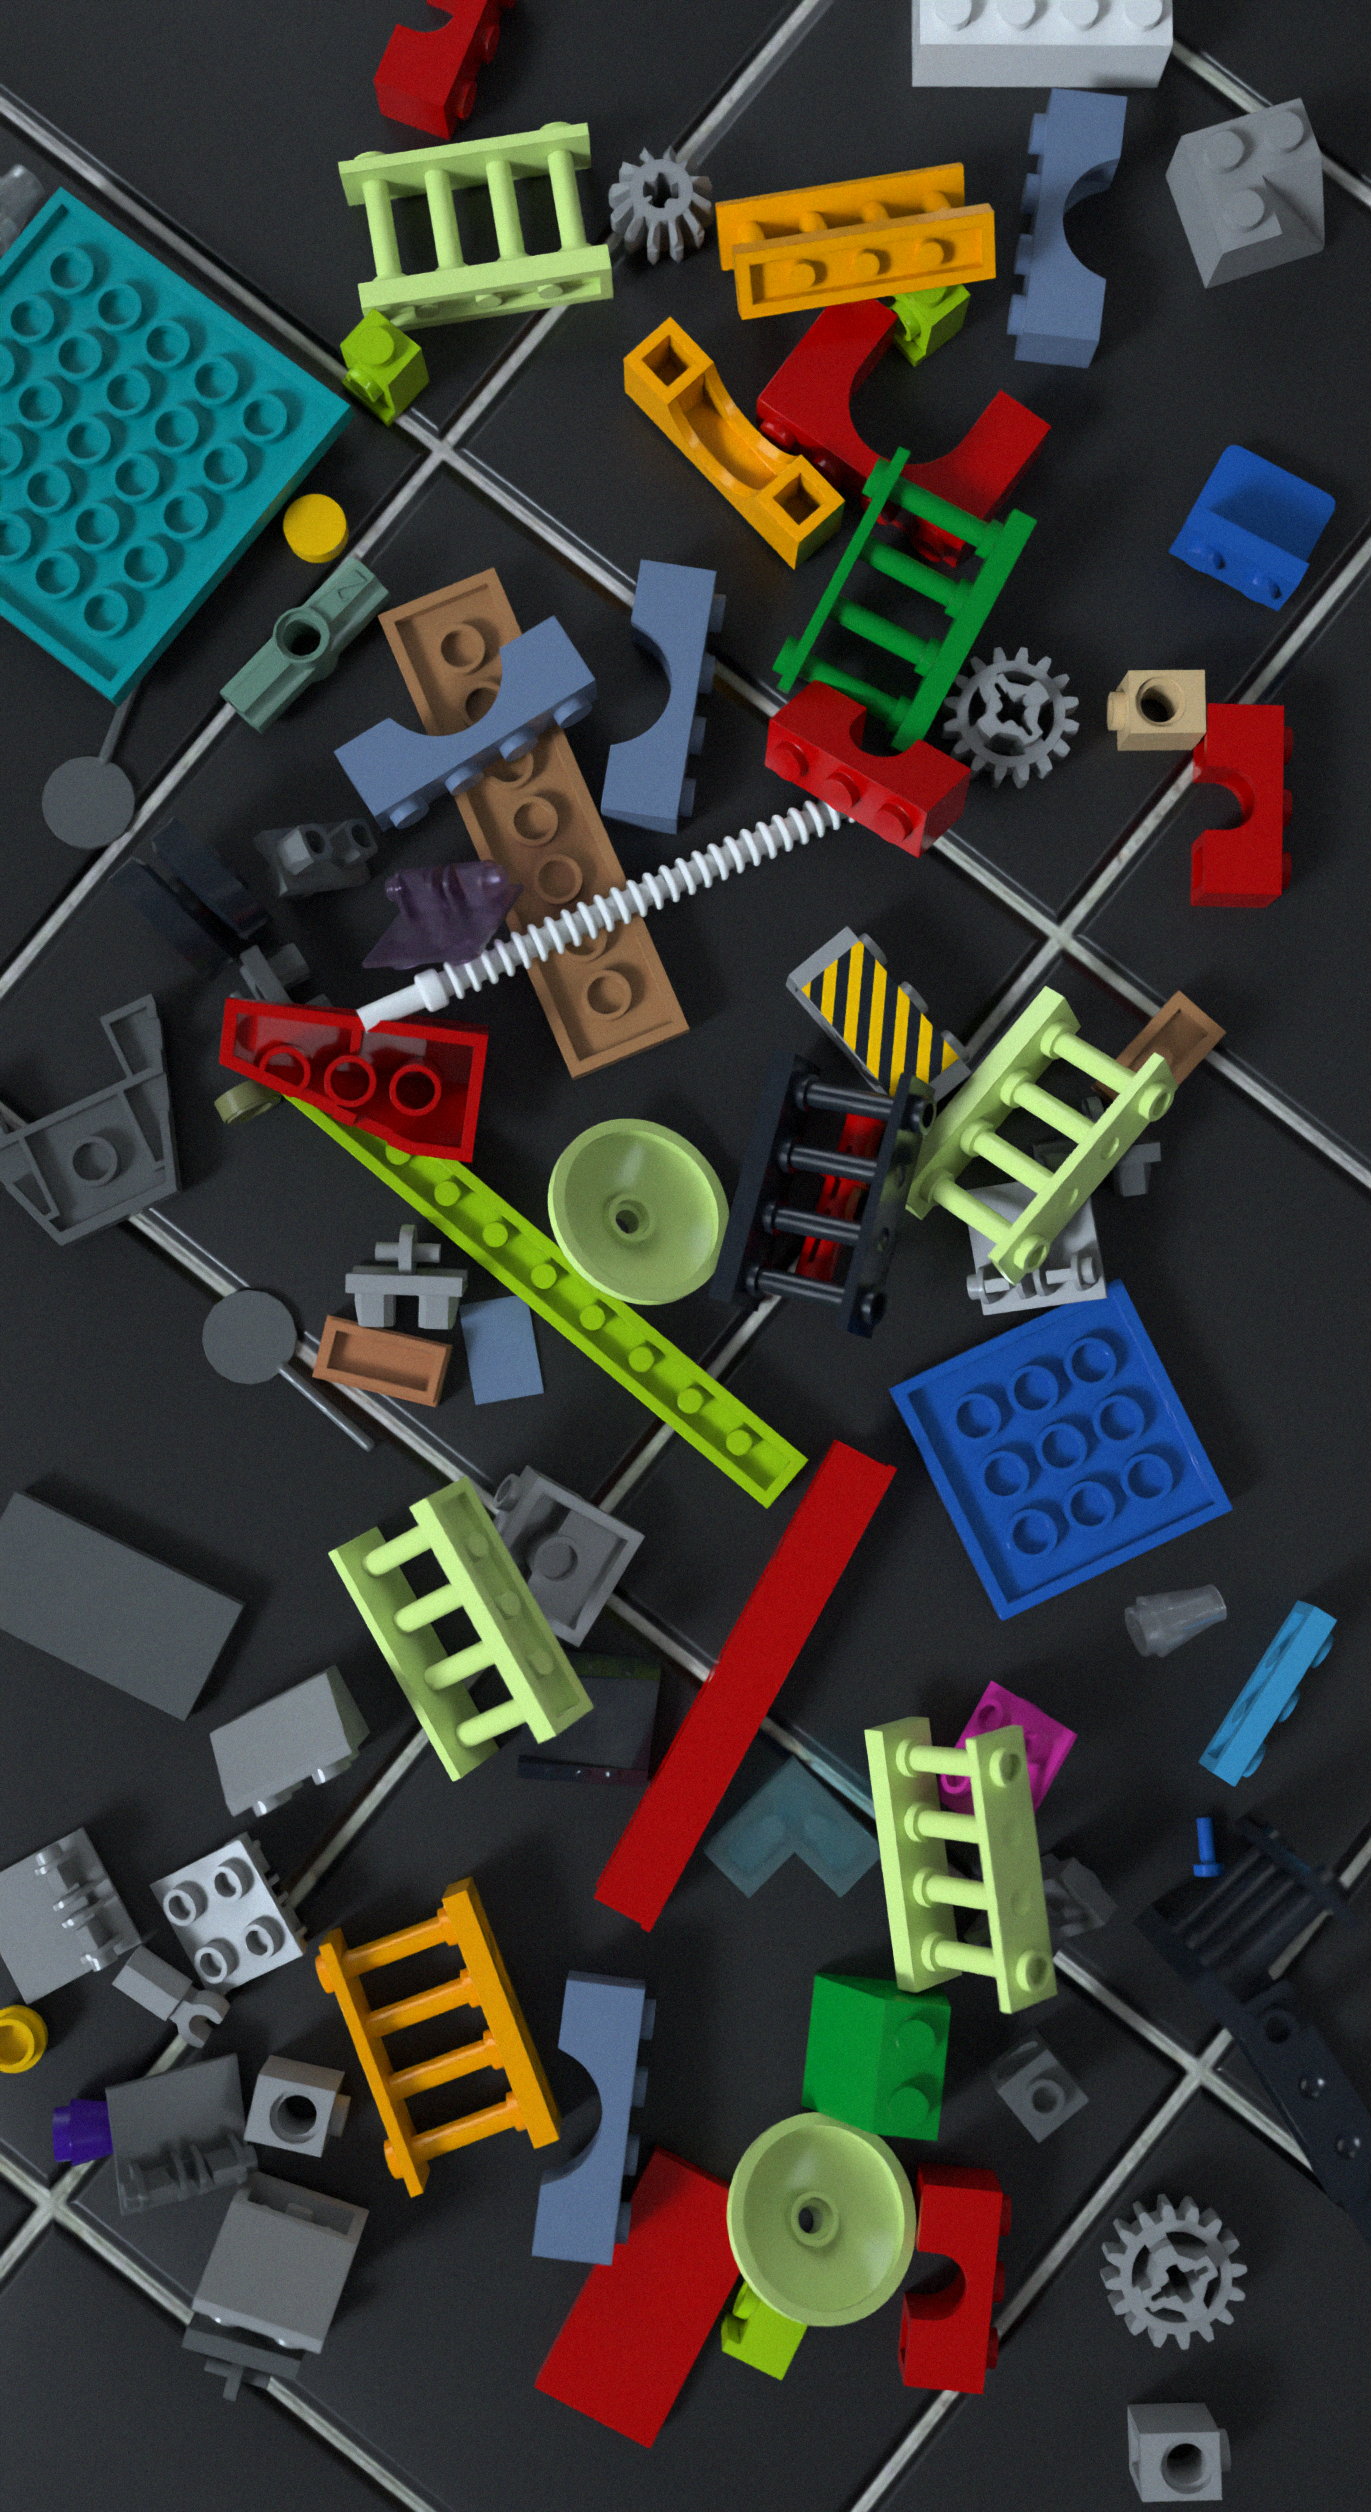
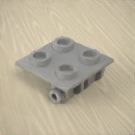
M1019 1181L965 1190L1013 1224L1038 1195ZM1091 1195L1052 1241L1050 1251L1041 1266L1031 1273H1026L1016 1287L1002 1276L988 1257V1254L997 1244L968 1224L976 1274L967 1276V1290L971 1300L981 1299L983 1315L1108 1298Z
M84 1827L0 1872V1954L27 2005L92 1969L94 1972L105 1968L116 1961L118 1955L143 1942Z
M247 1831L226 1842L224 1847L150 1885L206 1990L219 1994L306 1953L305 1948L308 1946L303 1936L308 1931L305 1924L301 1925L290 1903L283 1906L280 1905L289 1897V1894L286 1890L276 1895L274 1894L271 1886L277 1883L280 1878L277 1873L267 1878L265 1877L264 1873L271 1868L259 1848L261 1846L258 1839L251 1841Z

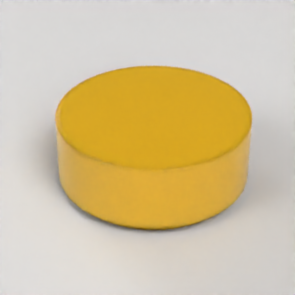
M320 494L305 495L295 500L285 513L283 529L286 539L293 552L301 559L312 563H324L336 558L344 550L349 537V528L341 507L333 499Z

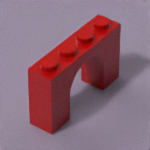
M874 298L826 306L757 398L755 425L759 427L760 434L766 440L785 453L791 450L797 455L802 454L834 489H839L841 486L858 498L865 513L872 499L861 492L877 460L881 456L872 451L857 434L851 420L849 403L892 345L898 319L897 314ZM1000 389L955 449L932 462L914 465L905 464L900 476L989 523L1042 452L1052 426ZM888 499L876 522L885 526L892 523L911 537L912 545L924 557L934 562L943 560L954 569L972 546Z

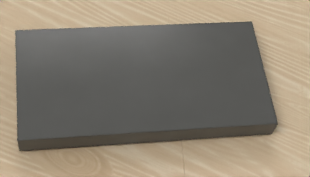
M22 1490L15 1491L0 1519V1629L184 1722L191 1717L247 1603Z

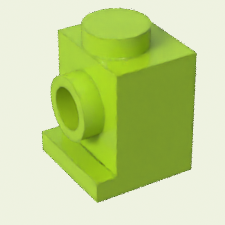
M962 284L887 296L886 307L898 315L893 343L914 368L962 329L971 296Z
M375 308L371 309L340 344L348 369L346 377L341 381L342 387L388 426L395 421L429 382L422 348Z
M745 2280L738 2293L733 2315L726 2312L721 2323L722 2351L782 2381L808 2325L790 2320L774 2311L756 2295Z

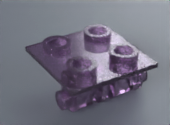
M490 859L460 864L451 863L447 864L445 868L442 865H433L428 870L427 867L398 869L394 876L386 879L385 892L391 902H397L400 913L362 962L364 969L392 966L396 970H405L423 963L448 962L451 965H462L478 959L524 891L523 883L509 885V874L504 865H496Z

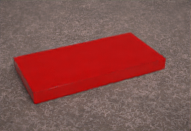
M655 2144L626 2202L632 2203L627 2245L614 2244L612 2265L594 2263L536 2376L535 2388L643 2446L651 2448L740 2273L728 2234L727 2203L730 2183Z

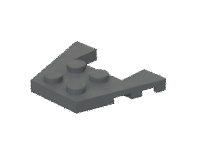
M149 994L99 1018L126 1074L124 1080L10 1133L0 1112V1180L6 1186V1190L62 1247L68 1248L182 1194L161 1005L153 994Z

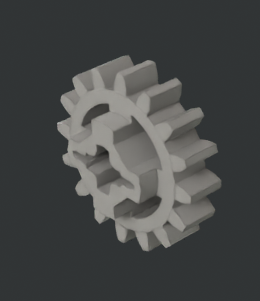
M1001 647L994 648L988 666L975 656L970 659L967 666L969 678L959 674L956 675L950 690L957 697H945L940 713L954 719L943 724L940 734L943 739H957L958 743L953 748L950 757L957 761L968 757L972 761L970 769H972L970 778L972 780L984 769L991 772L990 781L993 788L999 787L1005 775H1012L1017 788H1023L1029 780V770L1032 769L1037 776L1044 779L1053 769L1049 757L1062 762L1068 754L1070 747L1062 739L1074 738L1078 731L1079 723L1065 717L1074 713L1079 705L1078 697H1062L1061 695L1070 679L1067 674L1059 675L1053 679L1046 674L1052 660L1049 657L1045 656L1036 666L1028 663L1027 648L1021 647L1014 661H1007ZM1008 680L1021 682L1025 685L1009 683ZM976 695L978 698L976 705L982 712V716L974 726L970 727L968 709L971 699ZM1048 709L1050 726L1048 736L1043 741L1041 738L1043 731L1037 724V721L1042 712ZM1000 711L1006 716L1016 712L1021 717L1018 725L1013 720L1002 724L998 720ZM990 749L1008 752L1011 756L999 755L990 751Z
M1158 2194L1156 2211L1148 2213L1147 2209L1137 2201L1133 2204L1134 2213L1137 2217L1134 2223L1130 2225L1124 2220L1115 2219L1113 2224L1121 2240L1119 2243L1103 2242L1102 2250L1107 2260L1114 2265L1100 2269V2275L1106 2288L1113 2290L1107 2297L1115 2314L1126 2313L1124 2320L1132 2334L1136 2336L1148 2326V2334L1154 2346L1160 2348L1165 2342L1167 2334H1174L1183 2350L1189 2348L1190 2332L1198 2330L1204 2339L1208 2342L1212 2341L1214 2335L1209 2323L1215 2318L1231 2325L1234 2318L1228 2310L1226 2303L1228 2299L1242 2301L1246 2295L1239 2282L1232 2277L1247 2273V2266L1239 2254L1233 2253L1240 2244L1230 2228L1221 2229L1223 2222L1215 2210L1210 2207L1199 2216V2208L1193 2198L1189 2196L1184 2197L1179 2209H1173L1166 2195ZM1179 2231L1186 2232L1187 2234L1180 2236L1170 2232ZM1142 2248L1139 2261L1134 2263L1137 2254ZM1177 2264L1181 2272L1169 2278L1165 2270ZM1211 2280V2283H1210L1208 2289L1206 2290L1207 2285H1208V2281ZM1166 2307V2308H1169V2309H1172V2310H1163V2309H1160V2308Z

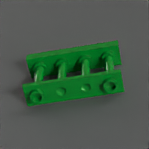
M900 446L891 462L881 457L877 460L861 492L872 499L801 641L789 635L772 668L773 671L783 675L777 689L787 695L796 677L799 676L810 683L814 679L822 681L866 707V713L886 723L884 729L893 734L887 748L899 754L905 752L918 739L923 740L1037 522V520L1014 508L1008 514L1004 523L993 518L989 524L900 476L911 453ZM888 499L977 547L974 554L983 558L984 561L973 582L962 577L958 583L870 536L869 534L886 500ZM856 559L946 606L944 613L954 619L943 640L940 641L932 636L929 641H926L840 595L839 593ZM826 618L915 664L914 672L924 677L912 700L904 695H901L897 700L809 653Z

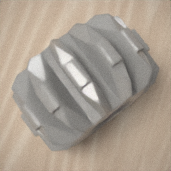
M670 145L663 154V159L657 160L644 147L640 154V167L623 161L622 167L619 169L620 183L612 184L609 191V205L614 210L611 213L612 229L615 234L625 235V248L630 255L643 247H647L648 260L652 265L659 259L660 251H669L671 257L679 263L684 256L683 244L700 249L701 244L704 242L703 228L710 227L714 220V206L709 201L712 198L711 181L709 177L698 176L699 165L694 156L677 164L676 152ZM659 204H665V208H658Z

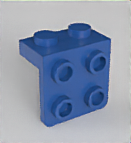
M1231 445L1225 449L1168 553L1185 561L1192 568L1207 573L1239 590L1249 599L1262 603L1278 612L1298 587L1310 564L1306 561L1335 510V500L1330 494L1243 447Z

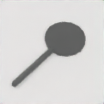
M141 681L121 706L117 707L99 757L83 756L68 760L53 771L44 786L41 805L45 821L59 839L73 847L92 850L109 846L125 834L134 820L137 801L133 784L123 770L111 762Z
M245 1290L229 1294L214 1305L204 1322L202 1342L206 1358L217 1373L232 1382L251 1385L269 1381L280 1373L364 1450L372 1451L375 1448V1442L289 1365L295 1354L298 1334L294 1317L283 1302L266 1292Z

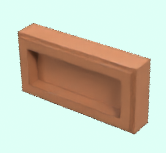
M327 1315L312 1377L438 1407L453 1345L380 1327H361L356 1321Z

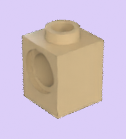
M1128 670L1116 692H1110L1107 703V725L1110 731H1117L1118 751L1192 750L1206 734L1205 670ZM1155 700L1161 703L1167 711L1168 721L1154 722L1148 719L1141 709V701Z

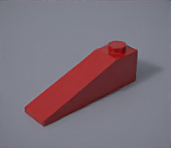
M227 997L225 1001L219 1064L290 1098L296 1097L331 1114L332 1118L350 1127L354 1125L387 1141L388 1145L406 1154L472 1163L490 1025L408 1015L397 1021L380 1020L374 1027L368 1030L370 1033L367 1034L361 1018L356 1013V1009Z

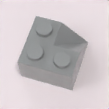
M1301 97L1181 136L1165 176L1205 289L1323 250L1325 246L1322 155Z

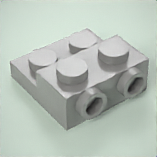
M526 1465L520 1477L512 1473L504 1479L494 1497L493 1507L499 1510L493 1520V1524L553 1633L579 1647L645 1536L637 1529L589 1503L574 1491Z

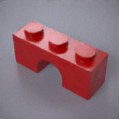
M426 0L428 5L444 10L453 16L446 26L433 32H419L396 24L373 80L381 115L450 141L458 119L466 120L473 108L477 91V83L474 80L481 63L489 64L494 57L500 34L498 22L504 7L513 8L517 0Z
M814 679L770 718L765 766L775 771L783 779L793 782L823 800L834 810L846 814L871 829L887 842L895 844L919 858L963 815L972 769L921 739H918L905 752L892 757H878L863 752L861 744L867 708L822 681Z
M1208 703L1206 705V734L1193 748V783H1215L1231 790L1241 805L1242 819L1240 826L1235 829H1206L1192 843L1191 906L1266 908L1282 895V890L1288 888L1291 878V855L1288 851H1282L1283 827H1287L1291 819L1292 793L1290 789H1283V765H1288L1291 760L1293 731L1291 727L1284 726V705Z
M917 2162L914 2191L916 2210L915 2244L917 2251L946 2255L956 2261L959 2266L952 2283L938 2293L916 2294L904 2292L898 2349V2362L904 2386L983 2394L985 2369L995 2370L998 2358L997 2327L990 2326L992 2302L1002 2303L1004 2296V2262L996 2259L999 2236L1008 2237L1010 2232L1012 2215L1010 2195L1003 2194L994 2170Z

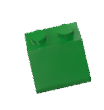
M815 1972L801 2098L802 2106L871 2134L937 2141L951 2006L943 1987L932 1986L914 1993L898 1989L897 1981Z

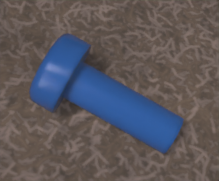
M1196 1818L1200 1864H1193V1873L1196 1877L1222 1876L1225 1873L1224 1863H1216L1213 1818Z

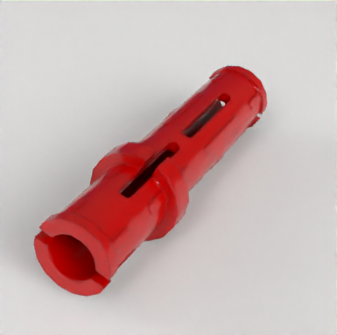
M846 1114L847 1119L836 1150L874 1158L880 1137L887 1124L878 1119ZM821 1174L822 1177L826 1178L815 1212L853 1220L862 1191L868 1192L871 1184ZM806 1236L794 1273L832 1281L844 1244Z

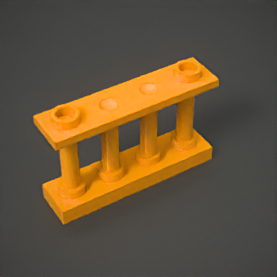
M961 162L714 203L721 268L723 271L734 269L738 312L742 320L996 278L994 211L989 203L965 207L964 166Z
M472 1876L447 1886L442 1897L444 1907L437 1909L436 1917L351 1950L348 1949L341 1927L326 1934L319 1946L321 1954L315 1957L317 1973L327 1994L336 1993L389 2139L384 2141V2152L389 2169L396 2180L404 2178L410 2197L424 2192L430 2173L427 2160L514 2126L518 2132L525 2129L528 2130L534 2149L555 2142L560 2138L561 2113ZM445 1941L450 1947L456 1944L459 1945L467 1967L460 1970V1978L371 2011L358 1975ZM467 2003L472 2008L481 2005L490 2028L483 2031V2039L394 2073L381 2038L382 2036ZM492 2065L495 2070L504 2067L513 2090L506 2093V2101L417 2135L404 2098Z

